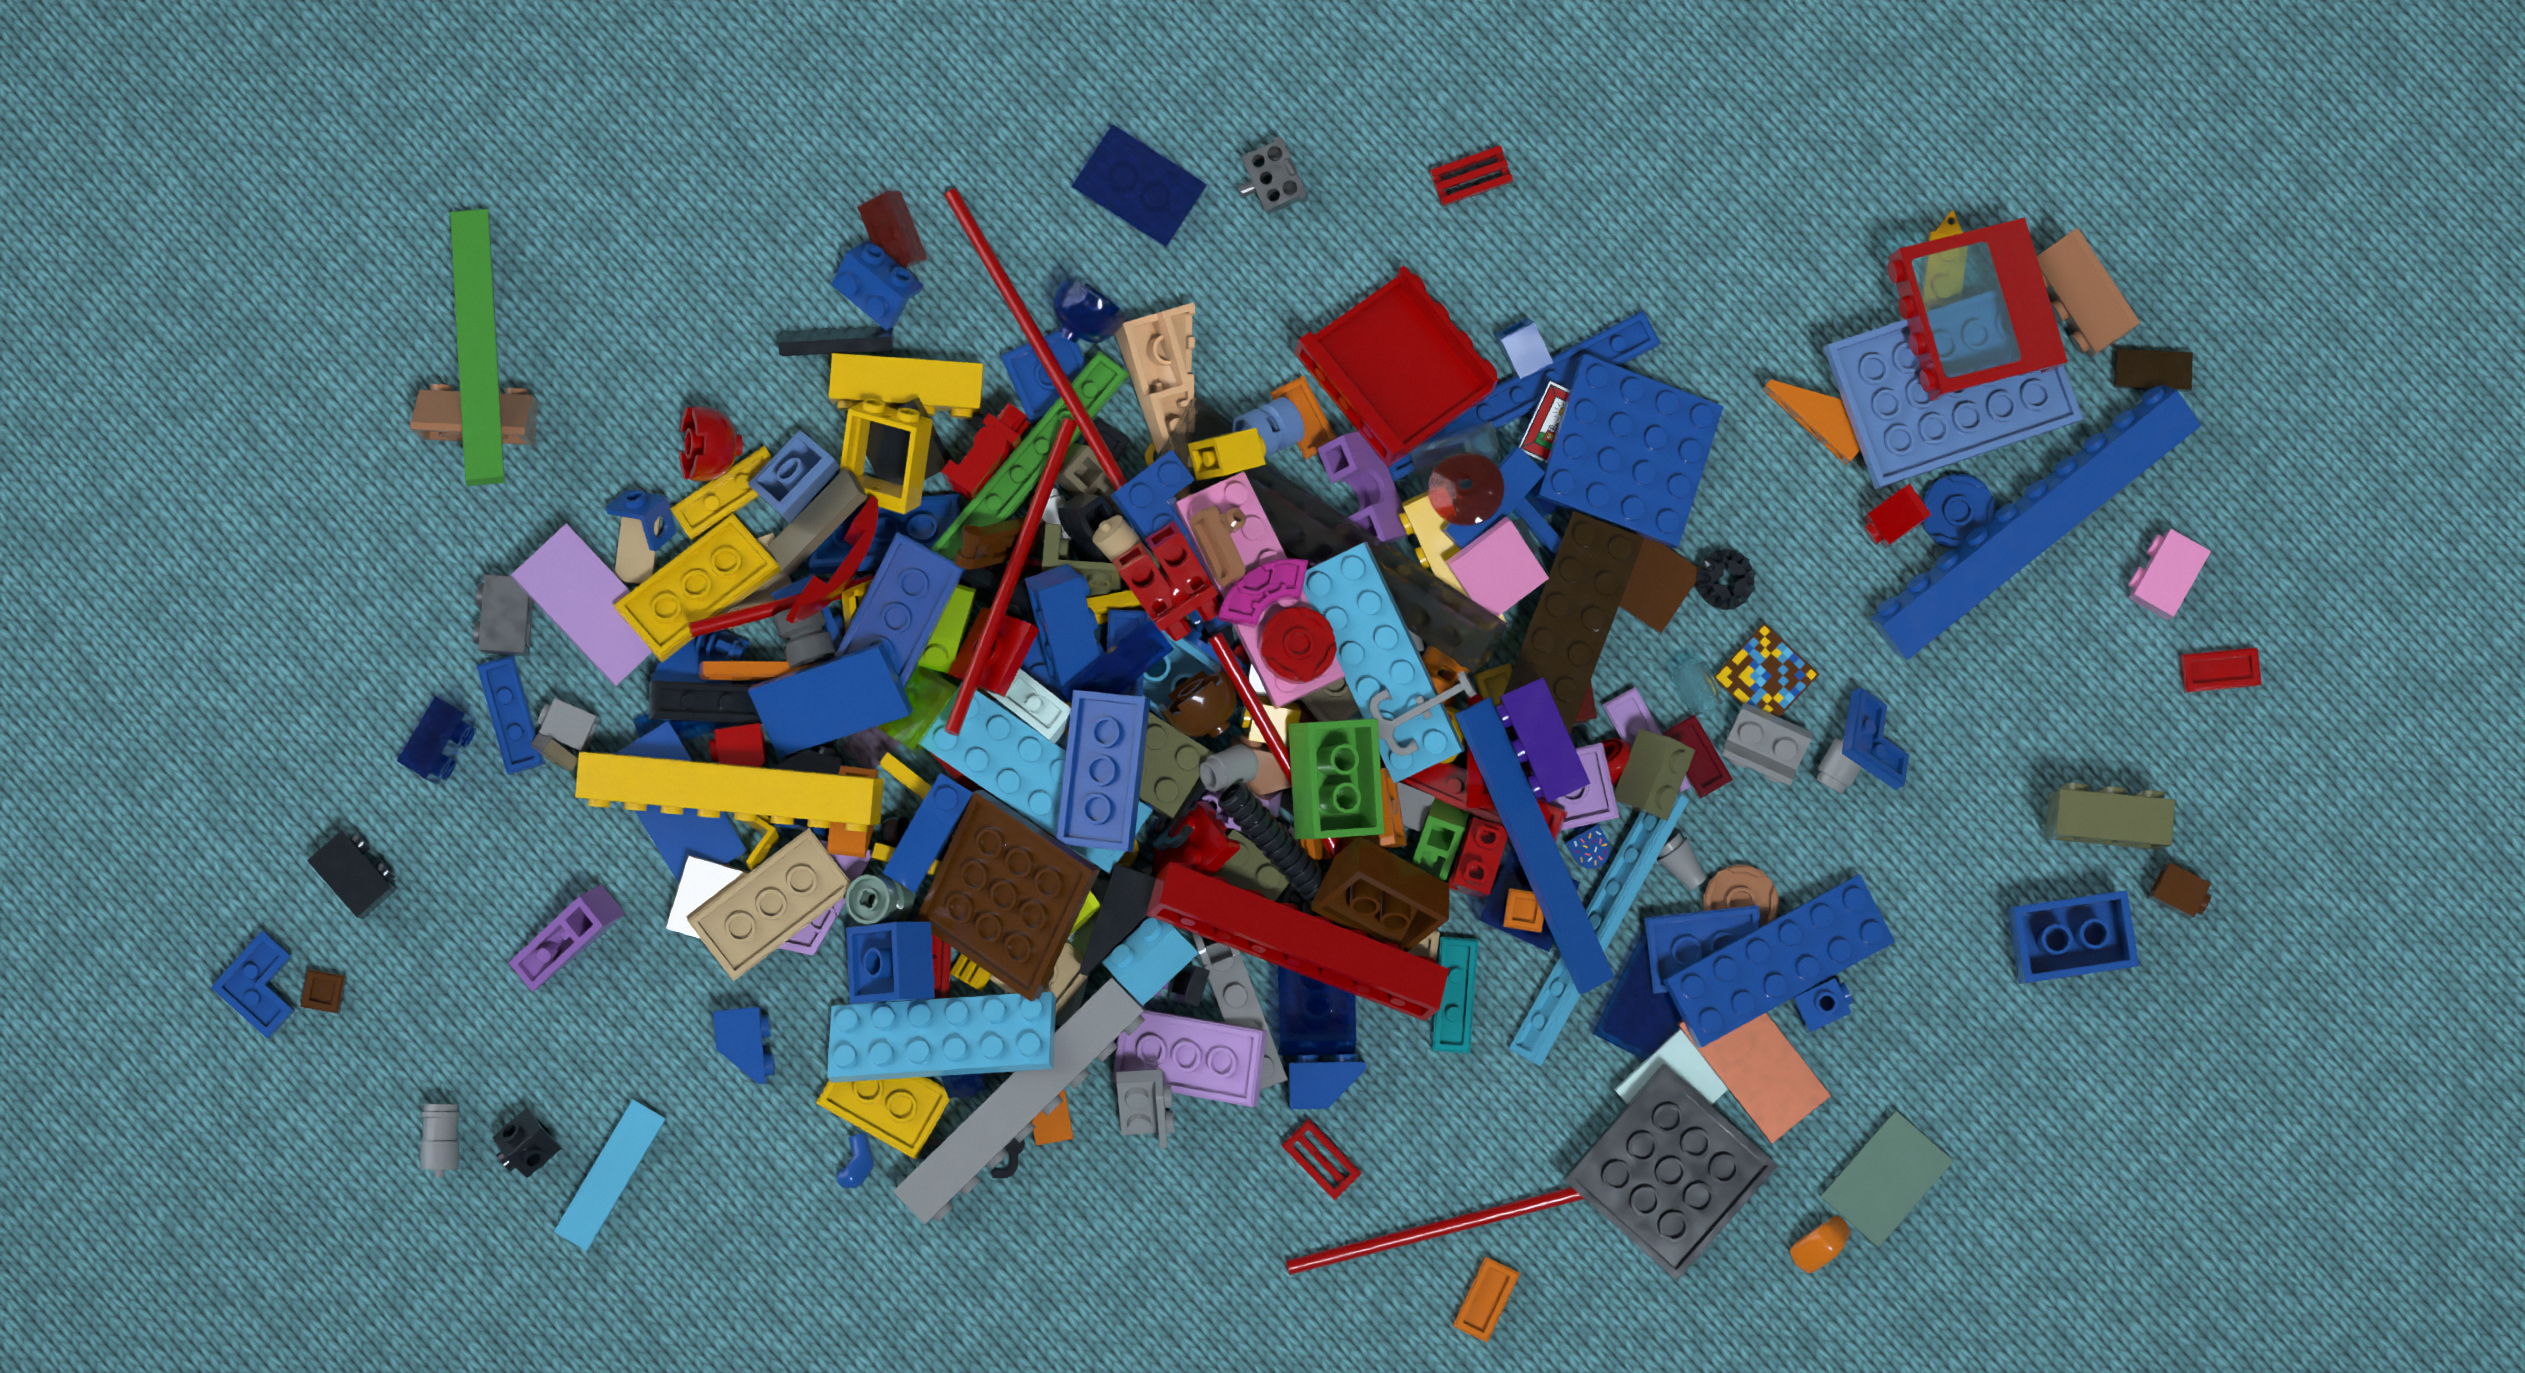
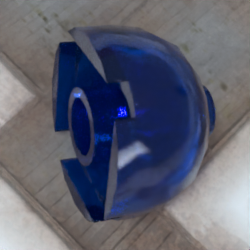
M1068 272L1059 284L1053 297V314L1061 324L1058 331L1075 344L1079 339L1091 344L1102 343L1110 339L1122 327V323L1127 320L1128 315L1120 312L1116 315L1120 309L1117 305L1088 283L1084 286L1076 281L1078 277Z

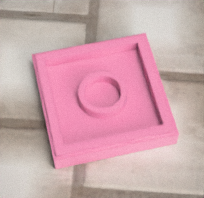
M1507 517L1503 518L1445 562L1484 621L1488 624L1549 579L1512 521Z

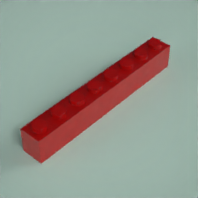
M1169 862L1156 876L1147 916L1426 1021L1440 1010L1449 968L1439 965L1433 958L1407 953L1397 944L1381 943L1369 938L1365 932L1360 930H1347L1334 925V922L1329 918L1311 916L1299 911L1295 905L1277 903L1264 898V895L1256 890H1243L1235 887L1222 877L1207 876L1196 872L1192 866L1186 863Z

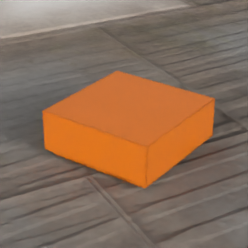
M1509 889L1503 927L1541 933L1544 915L1534 892Z

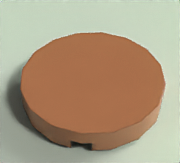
M1732 865L1717 872L1708 882L1703 894V911L1759 905L1761 926L1774 920L1779 910L1778 893L1772 881L1762 870L1749 865Z

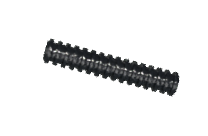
M1237 782L1226 788L1219 798L1218 806L1226 811L1228 817L1233 818V822L1240 826L1244 834H1248V839L1255 843L1257 849L1263 851V855L1270 859V863L1277 867L1280 874L1285 875L1287 882L1292 883V887L1299 891L1300 896L1307 899L1308 905L1311 906L1327 873L1322 871L1320 865L1314 863V859L1307 855V851L1300 847L1297 840L1292 839L1291 833L1285 831V827L1281 823H1277V818L1272 814L1270 815V810L1263 806L1260 799L1255 798V794L1248 790V786L1244 782Z

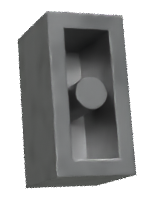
M484 574V584L479 583L477 586L476 603L477 606H482L481 621H475L474 644H479L478 650L486 654L529 656L534 601L510 576Z

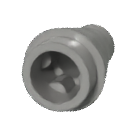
M1679 832L1670 835L1658 855L1657 861L1678 878L1688 890H1692L1700 885L1707 876L1702 871L1688 838H1682Z

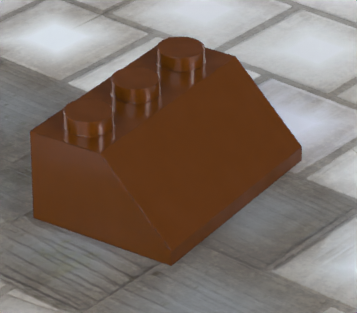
M1359 836L1335 856L1311 903V910L1331 919L1348 930L1363 931L1371 939L1381 943L1397 944L1403 948V951L1408 952L1449 920V884Z

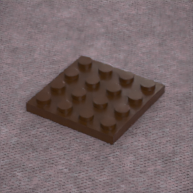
M984 790L974 791L915 922H931L932 934L1032 1002L1036 998L1039 999L1100 869Z

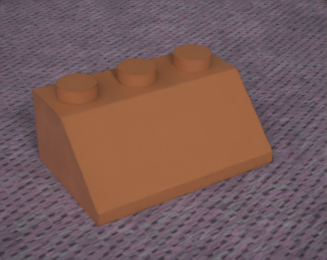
M2078 228L2037 256L2047 293L2052 300L2053 313L2060 322L2066 321L2073 332L2070 338L2081 354L2086 352L2091 359L2127 336L2140 324V321Z
M431 384L430 390H419L410 430L422 440L463 442L460 392L453 391V386L445 384ZM506 388V393L500 394L503 444L535 445L538 400L533 395H528L529 390Z

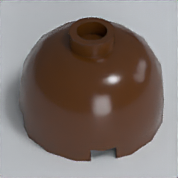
M1222 665L1212 666L1216 672L1208 676L1202 670L1188 678L1168 695L1172 702L1167 707L1163 703L1160 704L1159 711L1172 727L1189 737H1201L1208 733L1211 737H1216L1230 726L1228 719L1235 711L1237 696L1236 689Z

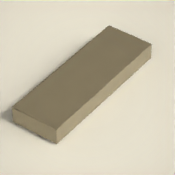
M844 468L768 545L782 571L791 575L867 498L865 491L853 472Z

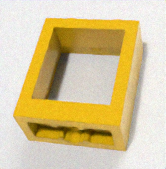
M864 399L863 402L848 409L840 472L846 468L854 473L867 495L863 503H867L870 497L873 496L878 499V507L906 514L921 505L933 419L920 416V412L915 409L899 408L897 410L886 407V403L878 399ZM871 421L911 432L903 486L863 475Z

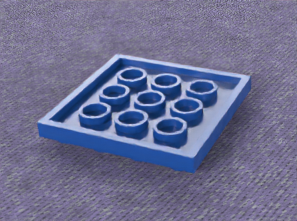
M1584 354L1580 358L1544 468L1545 474L1541 477L1535 497L1675 549L1679 547L1724 406Z

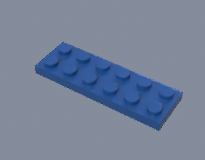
M1859 874L1663 979V982L1697 1048H1702L1894 943L1895 940Z

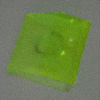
M920 666L916 672H913L904 690L913 708V712L909 716L879 725V732L918 757L924 748L920 743L956 692L957 687Z

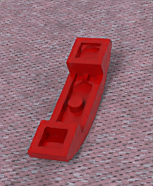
M871 496L852 522L843 540L854 547L829 582L826 584L816 576H813L794 602L785 620L793 624L813 616L832 603L848 586L872 543L878 521V499Z

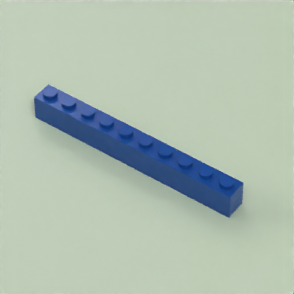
M2165 385L2156 386L2148 390L2142 396V402L2132 410H2125L2118 414L2112 421L2113 425L2103 433H2097L2089 437L2084 442L2083 449L2073 457L2069 456L2059 461L2054 466V472L2044 480H2037L2030 484L2024 491L2025 495L2015 503H2009L1996 512L1994 520L1985 527H1978L1966 536L1965 543L1956 550H1950L1941 555L1936 561L1937 565L1926 574H1919L1912 578L1906 585L1907 589L1897 597H1891L1882 602L1877 608V613L1870 620L1892 651L1906 660L1911 658L2197 430L2201 424L2178 390Z

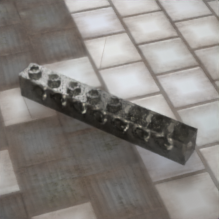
M1268 465L1244 471L1281 546L1300 559L1308 560V564L1314 567L1357 545L1367 542L1408 630L1473 673L1479 670L1493 656L1508 623L1385 542H1382L1379 538Z

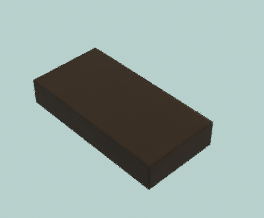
M2117 349L2115 351L2114 388L2150 390L2156 386L2165 385L2178 391L2190 392L2192 390L2193 352Z

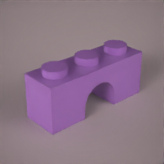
M1358 431L1344 434L1317 448L1330 482L1347 483L1353 488L1358 497V512L1346 518L1356 545L1367 542L1370 549L1374 550L1388 546L1408 536L1399 517V514L1404 513L1405 510L1388 467Z

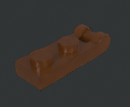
M1025 517L982 527L975 525L964 526L961 535L963 546L957 550L954 563L963 569L972 570L1009 561ZM1043 519L1040 521L1027 557L1037 554L1046 521Z

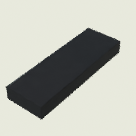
M881 326L780 332L778 341L779 355L799 356L891 351L894 344V327L887 331Z
M675 681L649 682V720L763 724L748 693V689L752 685Z

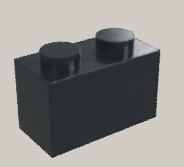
M341 830L307 861L357 918L364 919L397 890L396 886L391 882L396 877L381 860L375 864L368 856L367 852L371 848L357 832L350 835L348 832Z

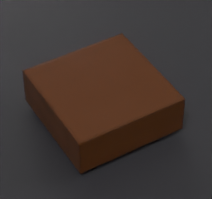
M308 969L300 1007L340 1014L347 976Z

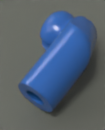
M867 1133L849 1137L853 1158L844 1169H840L837 1173V1181L843 1188H857L862 1185L873 1169L874 1161Z

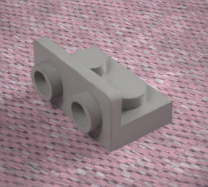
M1744 702L1727 736L1721 754L1736 766L1749 767L1763 773L1772 782H1783L1791 785L1799 764L1812 740L1813 732Z
M1162 1069L1116 1072L1121 1135L1159 1133L1160 1148H1168L1167 1134L1174 1133L1173 1110L1166 1111V1108H1172L1171 1084H1163Z

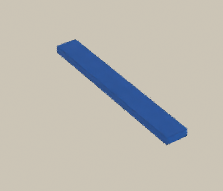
M1644 310L1552 357V364L1520 380L1515 376L1496 386L1491 395L1390 466L1388 470L1393 482L1534 411L1547 381L1570 390L1582 355L1587 354L1613 365L1621 366L1660 346L1661 342Z
M1491 697L1483 699L1457 712L1455 716L1579 994L1587 993L1615 976Z

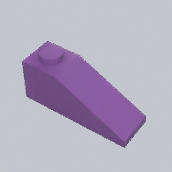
M601 884L573 901L522 949L509 964L533 992L601 937L625 913Z

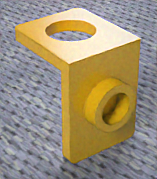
M757 815V821H742L764 835L746 861L751 872L766 860L780 840L776 828L769 825L771 819L766 815Z

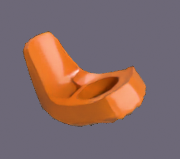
M1835 1215L1799 1239L1790 1248L1794 1264L1806 1273L1811 1274L1833 1260L1844 1249L1849 1239L1850 1229L1846 1221Z

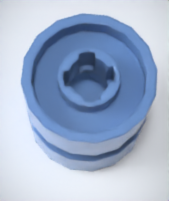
M1280 397L1262 405L1260 410L1254 409L1236 417L1233 422V432L1257 428L1258 434L1261 435L1266 446L1264 458L1275 454L1278 449L1283 450L1299 443L1304 438L1305 429L1301 415L1296 406L1285 397Z

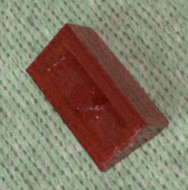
M900 191L884 192L858 206L871 242L882 248L885 254L902 268L906 269L927 259Z

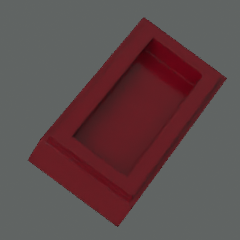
M1695 714L1662 733L1663 736L1673 738L1695 750L1685 776L1699 799L1733 780Z

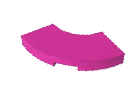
M1278 559L1264 563L1248 572L1235 583L1227 594L1219 610L1217 620L1255 628L1261 613L1271 604L1284 599L1299 600L1302 595L1308 560Z

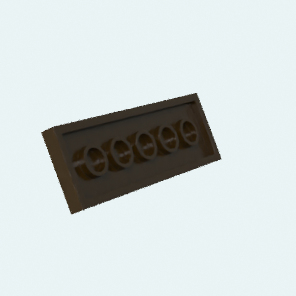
M1575 511L1571 515L1550 570L1549 579L1545 583L1503 695L1540 678H1544L1569 736L1645 539ZM1511 726L1505 728V730L1514 733Z

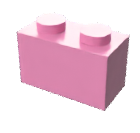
M2173 529L2168 530L2163 536L2157 534L2146 552L2151 558L2145 569L2139 566L2128 583V586L2133 589L2128 598L2168 621L2175 616L2211 551Z

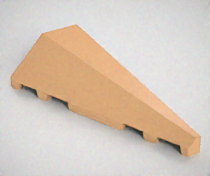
M1194 302L1112 326L1159 458L1172 449L1189 473L1190 469L1193 468L1188 444L1191 443V434L1194 433V374H1192V350L1195 348V337H1192L1193 315L1196 309ZM1190 484L1175 494L1178 501L1192 495L1190 493Z

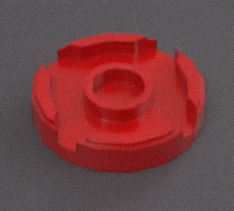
M1306 607L1284 609L1277 612L1264 626L1259 639L1260 656L1266 668L1276 678L1291 684L1309 683L1320 678L1332 665L1337 651L1334 631L1330 622L1317 611Z

